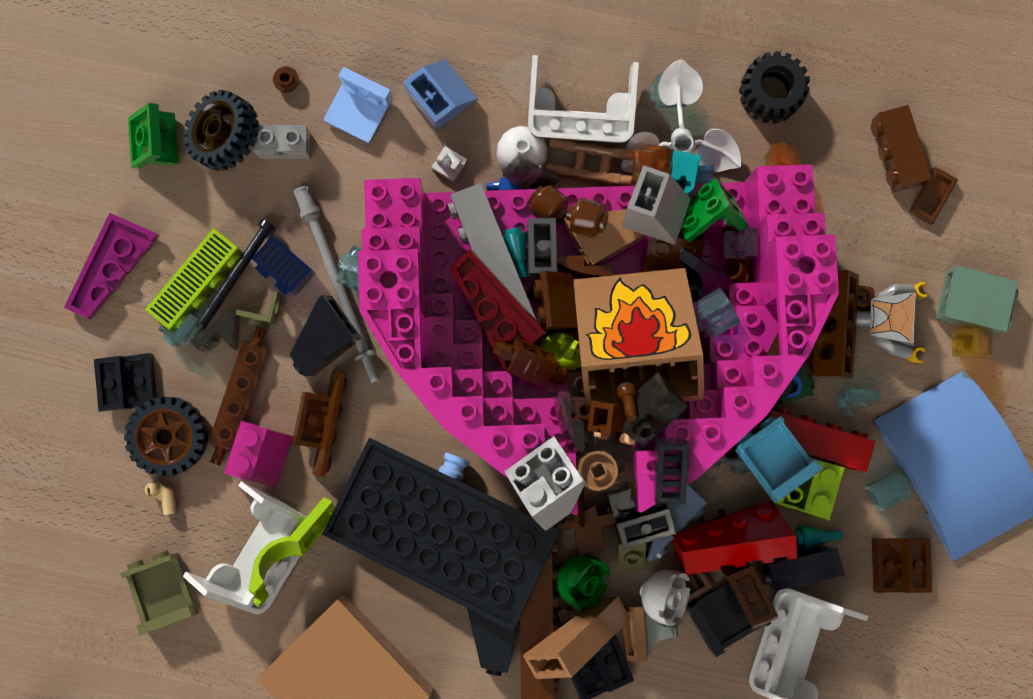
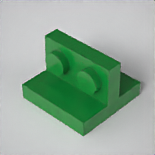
M148 103L128 117L131 168L141 169L148 164L169 166L178 164L175 113L159 111V104Z

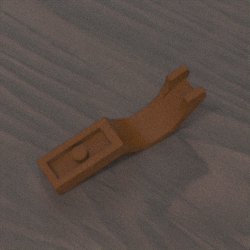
M719 509V517L710 521L727 516L724 509ZM704 516L699 518L700 525L707 523ZM746 562V566L737 568L732 565L721 566L720 570L728 580L752 629L778 619V614L753 565Z

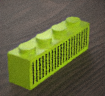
M213 228L145 310L171 331L177 332L184 329L191 320L190 315L195 309L199 310L204 306L208 299L206 296L212 289H217L225 279L223 276L229 269H233L243 252Z

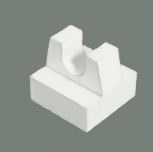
M445 146L431 168L454 183L466 165L467 159Z

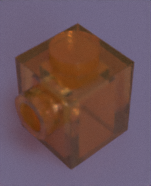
M784 141L773 144L764 156L766 166L801 165L796 143L787 145V142Z
M648 144L633 149V181H638L643 165L669 174L671 166L670 147Z

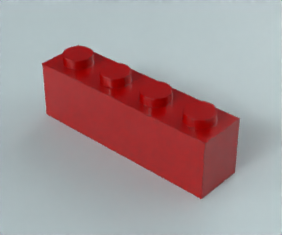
M777 407L775 411H770L765 417L764 421L772 416L775 420L782 416L785 420V426L809 457L858 472L868 471L875 444L874 440L867 439L868 434L852 430L851 434L843 432L842 426L833 423H826V426L816 424L817 419L801 415L799 419L790 416L791 411Z

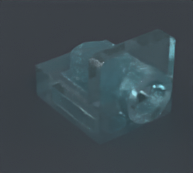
M842 389L841 394L837 398V408L841 410L840 415L851 416L853 414V401H855L854 406L871 407V402L880 401V390Z

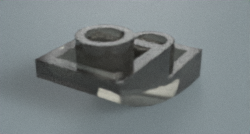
M521 153L503 170V177L524 190L537 189L540 186H555L560 180V177L541 163L535 165Z
M558 392L554 401L560 430L572 454L576 453V456H580L585 451V448L589 446V432L584 430L583 421H571V418L576 416L575 400H571L570 392Z

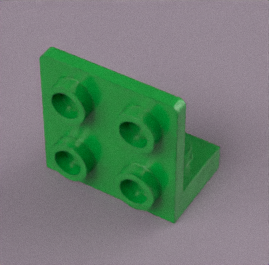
M716 178L702 186L699 192L690 198L681 226L684 238L688 242L693 241L720 218L727 226L730 227L733 224L740 232L749 226L736 199Z

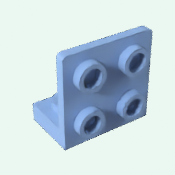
M343 67L339 74L342 85L328 109L324 121L366 143H370L393 100L391 91Z

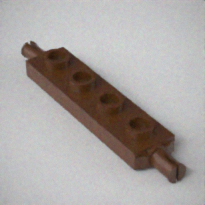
M256 327L252 341H243L208 441L215 447L210 463L215 464L219 454L216 465L221 466L225 451L232 450L241 420H245L268 349L262 345L266 329L262 328L260 336L257 338L261 328Z

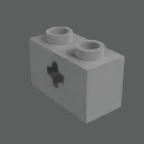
M259 125L255 127L258 130V136L253 137V140L256 141L253 152L259 159H310L311 133L306 125Z

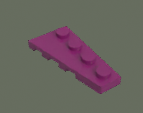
M109 213L64 308L92 319L160 235Z

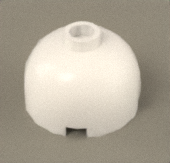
M517 126L509 129L502 135L497 144L496 157L499 167L509 174L510 177H518L525 180L535 177L545 166L548 149L544 138L534 136L527 126Z
M663 569L656 571L647 581L643 582L640 588L643 608L653 620L667 626H674L676 623L672 621L675 617L681 618L683 616L690 595V588L685 587V580L690 581L686 573Z

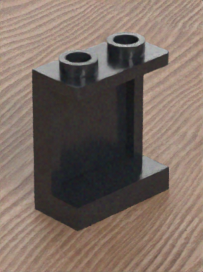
M728 581L686 607L696 628L715 657L725 653L724 649L758 629H752ZM769 622V623L764 624V625L767 627V626L771 625L772 623Z

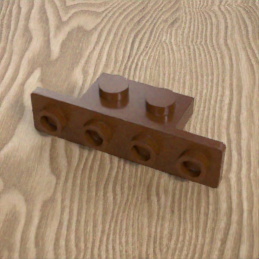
M332 371L327 396L309 392H302L292 444L317 448L312 474L320 477H325L326 472L331 467L330 450L336 441L337 432L335 425L342 411L340 399L347 386V379L343 371Z

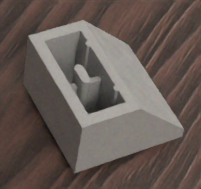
M643 165L622 227L675 245L690 198L670 174Z

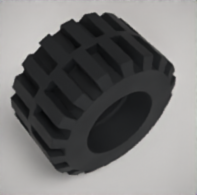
M775 51L773 56H771L770 52L764 53L762 58L759 56L750 64L744 74L739 88V94H742L740 101L741 104H747L745 111L747 113L752 111L754 119L757 120L761 117L763 118V123H768L772 119L773 124L779 123L781 119L785 121L791 115H794L806 100L810 87L807 86L810 82V77L805 76L807 69L805 66H799L801 61L798 58L795 60L791 59L792 54L786 53L785 56H781V51ZM774 77L782 81L787 90V97L776 99L768 96L762 89L761 79Z

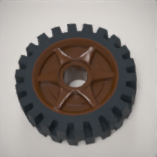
M177 397L155 398L140 405L129 417V423L125 426V430H127L124 435V441L127 442L125 448L131 454L129 456L130 459L137 463L136 466L138 468L146 470V473L156 474V476L180 474L195 465L206 450L208 427L205 426V419L200 415V411L188 401ZM164 429L169 430L172 434L170 443H165L161 438V433Z

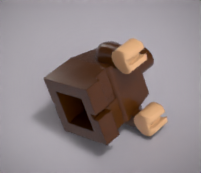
M591 401L587 430L593 431L596 438L606 440L610 435H616V431L622 432L620 436L621 443L634 445L636 437L633 431L636 420L633 422L628 421L624 406L603 401Z

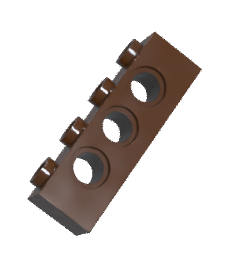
M837 270L838 299L834 303L814 344L810 368L812 376L822 379H853L859 274L850 270ZM836 319V326L831 331L830 324ZM834 345V354L829 357V349Z

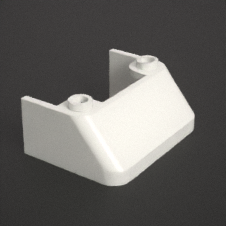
M532 55L528 128L534 136L623 143L631 138L634 132L639 62H633L630 67L628 93L613 94L608 99L606 113L555 110V96L553 92L548 88L536 87L538 56Z
M241 481L238 486L254 498L251 504V514L260 520L233 566L226 563L218 564L210 571L206 579L185 572L183 577L205 597L253 614H261L271 606L300 556L285 557L274 563L267 571L264 583L269 597L261 607L254 604V596L249 592L254 560L260 550L271 541L282 537H290L307 516L272 495Z
M789 588L779 590L773 601L778 619L771 621V625L765 626L749 677L750 687L754 692L769 699H818L817 687L812 682L805 680V676L820 628L829 631L837 629L843 620L844 614L867 621L868 616Z

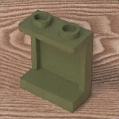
M168 550L152 556L154 561L144 564L143 560L128 564V570L120 573L121 578L127 579L141 624L137 625L139 635L198 614L188 581L183 577L185 572L178 553L169 555Z

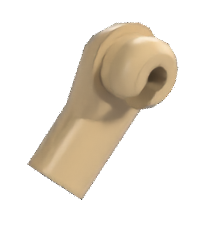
M153 481L146 485L145 493L147 496H153L162 501L163 515L177 513L175 494L171 487L161 481Z

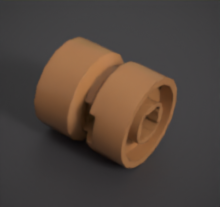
M602 451L587 453L580 458L576 466L577 471L585 481L584 487L588 490L601 491L609 488L614 484L618 474L616 461L611 455Z

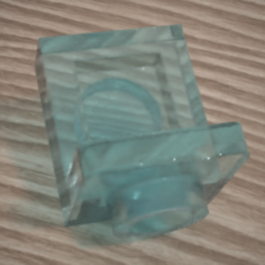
M192 314L186 317L175 333L162 325L158 329L164 334L162 339L173 347L177 344L186 347L191 340H196L202 330L196 327L199 318Z

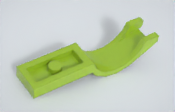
M323 497L290 537H282L271 541L260 550L254 560L249 592L253 594V602L256 606L261 607L269 597V593L265 589L264 580L267 571L272 565L285 557H303L321 536L334 511V505L331 500Z

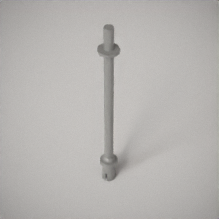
M309 186L299 187L293 191V194L301 210L299 213L301 220L309 223L341 308L362 337V339L355 343L359 355L354 358L355 362L362 361L370 382H377L381 379L372 359L377 354V351L369 350L318 221L319 214L321 213L318 206H315Z

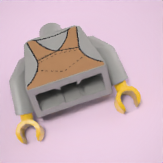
M920 282L916 285L893 284L879 292L877 298L871 299V311H857L856 326H870L871 338L875 339L876 345L888 353L906 358L912 363H922V360L916 358L917 351L926 352L923 347L912 348L911 346H916L917 302L928 296V294H921L919 288H923L927 284L925 282Z

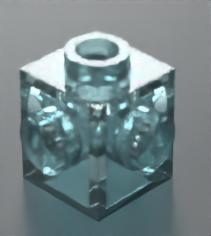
M353 245L347 254L343 253L339 260L338 267L340 269L336 282L359 291L358 251H362V248Z

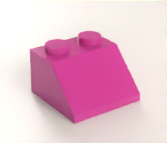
M241 420L224 473L276 487L293 436Z

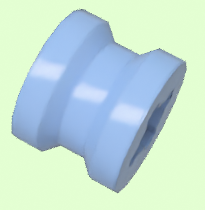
M445 452V462L438 471L463 481L464 468L468 467L470 461Z

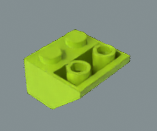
M817 460L823 469L776 504L820 519L830 520L844 468Z

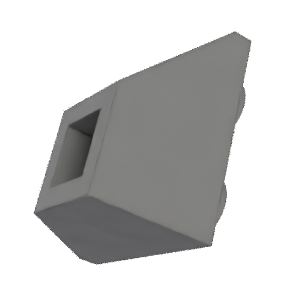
M552 437L504 471L531 517L545 531L571 513L585 485V481L555 437Z

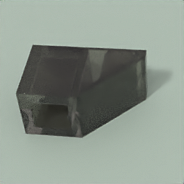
M658 372L637 391L635 399L637 419L630 422L626 417L622 428L628 436L643 448L688 408L678 389Z

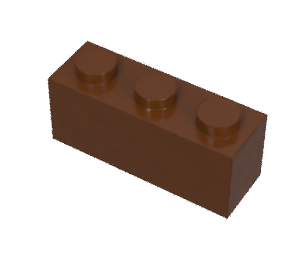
M909 105L878 113L872 119L871 131L873 136L877 137L880 146L878 154L880 160L885 163L887 169L886 180L888 185L892 186L893 192L921 186L932 179Z

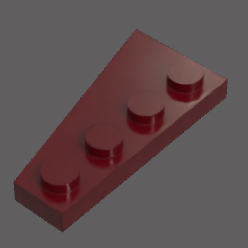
M469 249L450 267L493 349L497 342L502 341L513 346L516 338L534 344L547 332L472 249ZM500 360V363L503 369L505 370V363L502 360Z

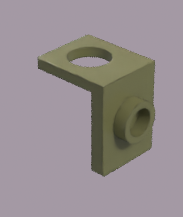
M278 291L273 292L268 316L237 310L236 315L240 318L248 319L247 324L263 327L264 323L275 325L282 294Z
M615 524L618 540L619 571L645 569L646 543L623 549Z

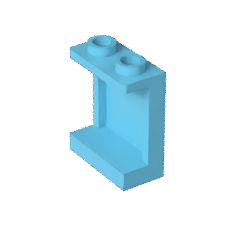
M772 416L760 425L762 430L755 435L751 432L746 434L738 441L740 445L736 449V453L774 503L780 501L823 469L817 460L812 461L785 426V420L782 416L776 420Z

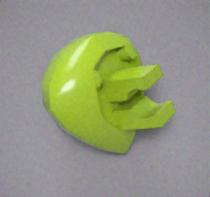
M557 331L549 335L542 342L540 348L554 353L556 362L568 372L581 368L579 341H576L567 331Z

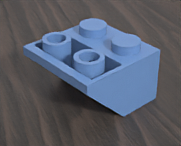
M446 59L423 66L403 82L405 92L436 131L477 101V97Z

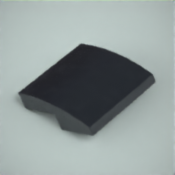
M145 353L94 359L98 412L136 409L145 402L157 398L153 354Z
M630 486L607 492L623 549L676 534L670 510L666 503H656L643 512H637Z
M616 634L571 678L579 699H592L602 693L612 692L634 681Z

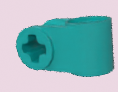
M673 150L669 174L691 198L698 174L700 154Z

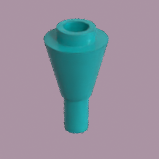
M521 227L507 229L503 239L511 259L514 261L519 278L528 277L524 260L526 259L527 231L522 232Z
M797 525L795 531H793L796 534L797 548L801 552L829 541L843 540L841 530L825 531L823 529Z

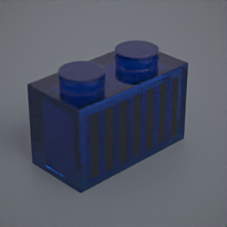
M273 235L251 258L257 263L254 269L265 278L269 275L277 281L274 286L284 295L290 292L296 297L316 274Z

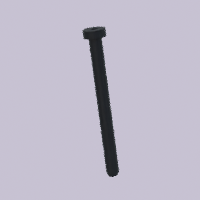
M261 219L257 224L259 230L197 321L196 327L200 330L206 329L268 234L273 235L276 231V227L268 221Z

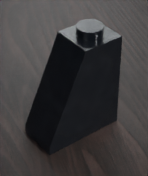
M321 295L317 299L290 353V357L294 361L293 366L303 376H316L362 339V337L333 296Z
M824 545L798 552L797 559L787 560L786 556L774 559V562L764 563L765 569L761 570L765 585H770V588L775 591L845 576L838 549Z
M467 608L481 668L486 669L487 674L501 676L502 672L508 673L516 629L511 631Z

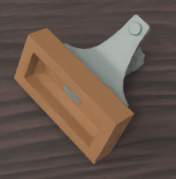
M624 605L630 617V620L623 626L626 660L636 663L647 662L648 653H651L653 646L658 641L678 637V628H675V625L667 626L656 623L644 611L643 606Z

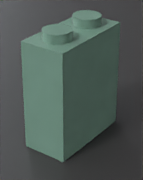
M960 266L949 268L946 271L936 320L995 335L1005 333L1013 322L1011 310L1019 294L1018 289H1016L1018 281Z

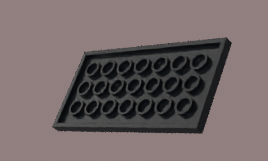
M368 438L322 535L511 631H515L561 530L552 526L545 531L531 515L372 438Z

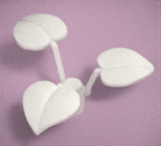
M680 59L672 63L663 73L658 86L659 96L664 104H677L679 128L672 133L671 142H661L659 144L658 137L651 132H639L629 139L626 148L640 150L641 159L639 161L623 160L621 164L622 170L640 174L643 165L660 170L668 161V154L663 147H668L675 151L690 152L697 145H700L695 154H700L699 166L716 165L715 172L741 167V155L738 145L728 132L722 129H711L705 134L704 141H693L691 132L684 128L682 103L689 105L696 102L703 91L700 75L685 60Z

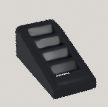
M656 438L655 503L686 504L689 443L686 439ZM665 450H679V454H664ZM664 462H679V467H665ZM663 475H679V480L663 479ZM662 487H678V492H662Z

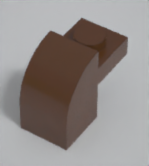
M594 505L584 510L585 528L574 529V538L580 555L606 548L601 527L615 524L611 507L601 509L602 514L600 515L597 514Z

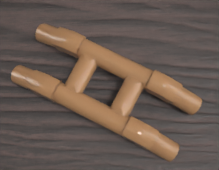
M550 138L549 147L576 152L574 167L546 162L544 172L618 186H635V176L609 173L612 158L639 161L641 159L640 150L608 147L569 139ZM586 154L602 156L599 171L584 169Z

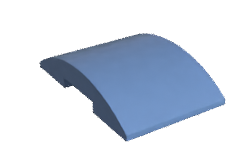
M965 371L954 375L873 420L898 467L903 468L926 508V516L952 561L1033 517V473L1000 414Z

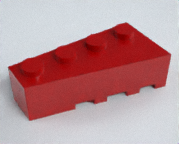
M772 501L672 535L675 558L686 575L720 570L721 566L732 565L735 568L746 566V562L762 560L763 564L774 562V558L786 556L787 560L797 559L796 534Z

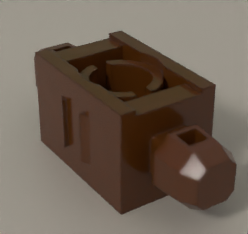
M516 338L513 346L502 341L497 342L493 349L495 357L505 363L508 373L543 388H546L550 380L557 384H564L569 376L568 371L556 362L554 353L519 338Z

